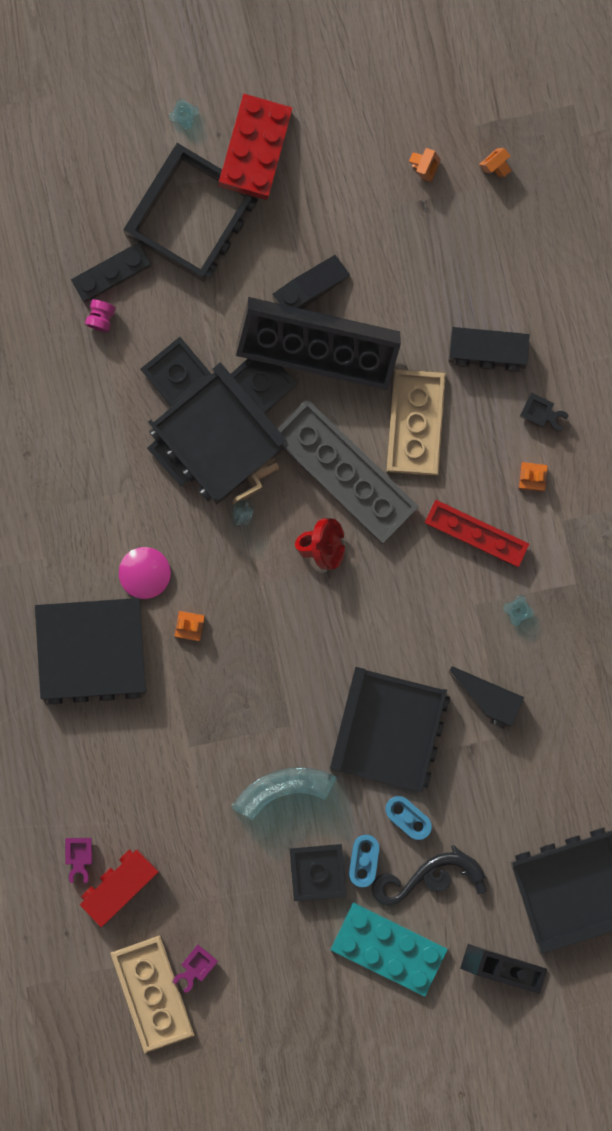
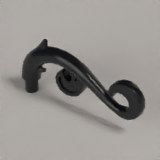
M452 845L453 852L438 854L422 864L398 895L388 897L384 893V887L388 883H394L397 887L401 885L398 877L389 873L381 874L375 879L372 892L378 902L390 906L406 898L423 878L426 886L431 891H444L450 885V875L446 871L440 870V877L436 878L433 876V871L441 866L455 865L465 870L461 874L468 876L471 883L474 882L478 895L487 892L484 882L486 876L482 867L475 859L460 851L455 845Z

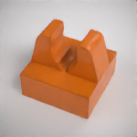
M426 148L423 155L412 153L409 163L412 164L413 168L417 169L416 172L422 180L431 183L441 159L434 150Z
M497 148L479 166L484 173H492L494 171L498 177L502 176L504 178L512 171L506 163V160L511 155L505 148Z
M522 462L518 489L544 492L548 465Z
M179 611L174 637L201 641L205 615Z

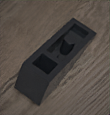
M333 255L272 294L273 301L278 304L304 309L347 279L350 274L338 257Z
M450 667L449 673L484 715L491 718V724L502 729L506 725L509 727L513 725L523 702V696L456 667Z
M467 944L460 969L474 975L540 994L547 968L471 944Z

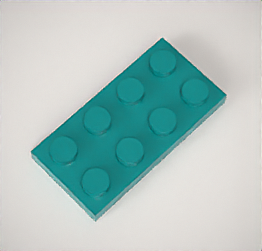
M353 902L330 950L425 997L448 949Z

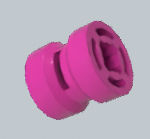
M93 299L90 305L91 313L86 317L84 325L108 333L111 327L110 319L115 315L116 307L107 302Z

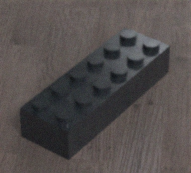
M248 297L236 343V356L388 390L401 346L400 331Z

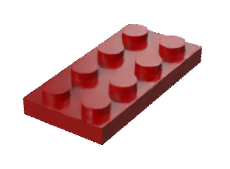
M243 93L218 187L268 200L293 107Z

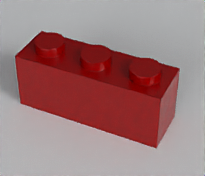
M129 849L119 859L122 864L115 871L109 868L100 877L103 882L96 889L91 886L80 896L84 901L79 905L100 927H103L160 872L139 849H136L134 852Z

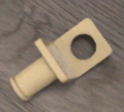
M274 458L248 479L252 488L235 497L232 501L234 505L258 493L262 488L260 479L279 470L277 462L272 464L275 461Z

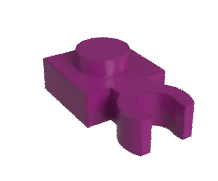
M65 838V865L73 864V869L69 873L70 883H74V875L77 872L83 874L84 883L89 881V873L85 869V864H92V838Z
M197 944L181 964L186 971L176 975L172 983L176 984L179 979H185L187 986L183 992L187 993L193 987V979L196 978L202 982L218 960Z

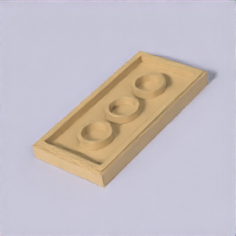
M394 369L386 473L438 476L446 373Z
M161 935L110 953L144 1054L195 1036L177 983H172L175 976Z

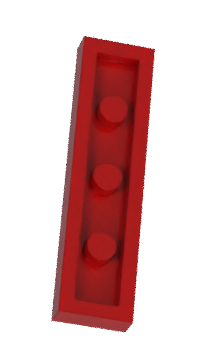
M436 499L424 524L517 568L529 546V543Z

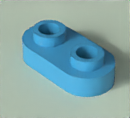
M395 796L387 802L385 807L387 817L411 838L421 840L430 834L432 829L430 819L409 800L402 796ZM396 804L402 805L403 812L401 814L394 813L393 808ZM417 821L423 824V829L419 832L413 828L414 823Z
M361 835L353 844L349 877L352 883L358 887L369 886L373 883L376 876L379 843L371 835ZM363 843L371 845V850L368 853L362 852L361 845ZM359 869L367 871L366 878L360 879L357 876Z

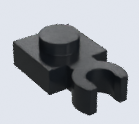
M531 392L519 417L542 428L548 422L553 430L561 432L563 427L557 425L556 418L562 417L567 420L569 415L564 411H552L555 403Z

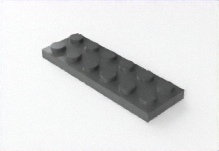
M308 399L278 428L289 445L284 450L382 545L419 508L404 491Z

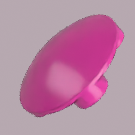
M140 547L130 551L122 559L119 566V580L122 587L127 593L136 598L149 599L156 597L166 589L170 581L171 570L166 557L153 548Z

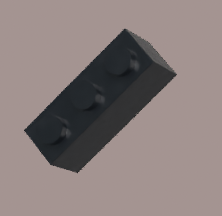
M452 327L448 362H454V366L469 367V364H479L481 369L493 370L495 366L505 367V371L520 372L521 369H525L527 366L530 334Z

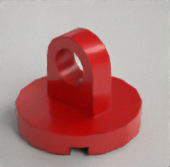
M322 518L316 523L313 531L304 532L297 537L295 548L302 557L314 558L316 565L320 569H336L341 564L345 553V545H341V538H344L342 526L336 519ZM311 542L309 546L304 547L307 543Z

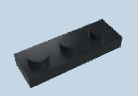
M139 242L77 275L71 281L83 303L151 267V264Z

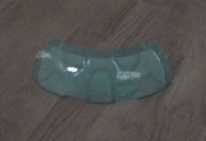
M295 767L277 770L250 784L238 796L231 808L254 820L267 804L285 795L309 794L326 800L337 777L328 772L313 768Z

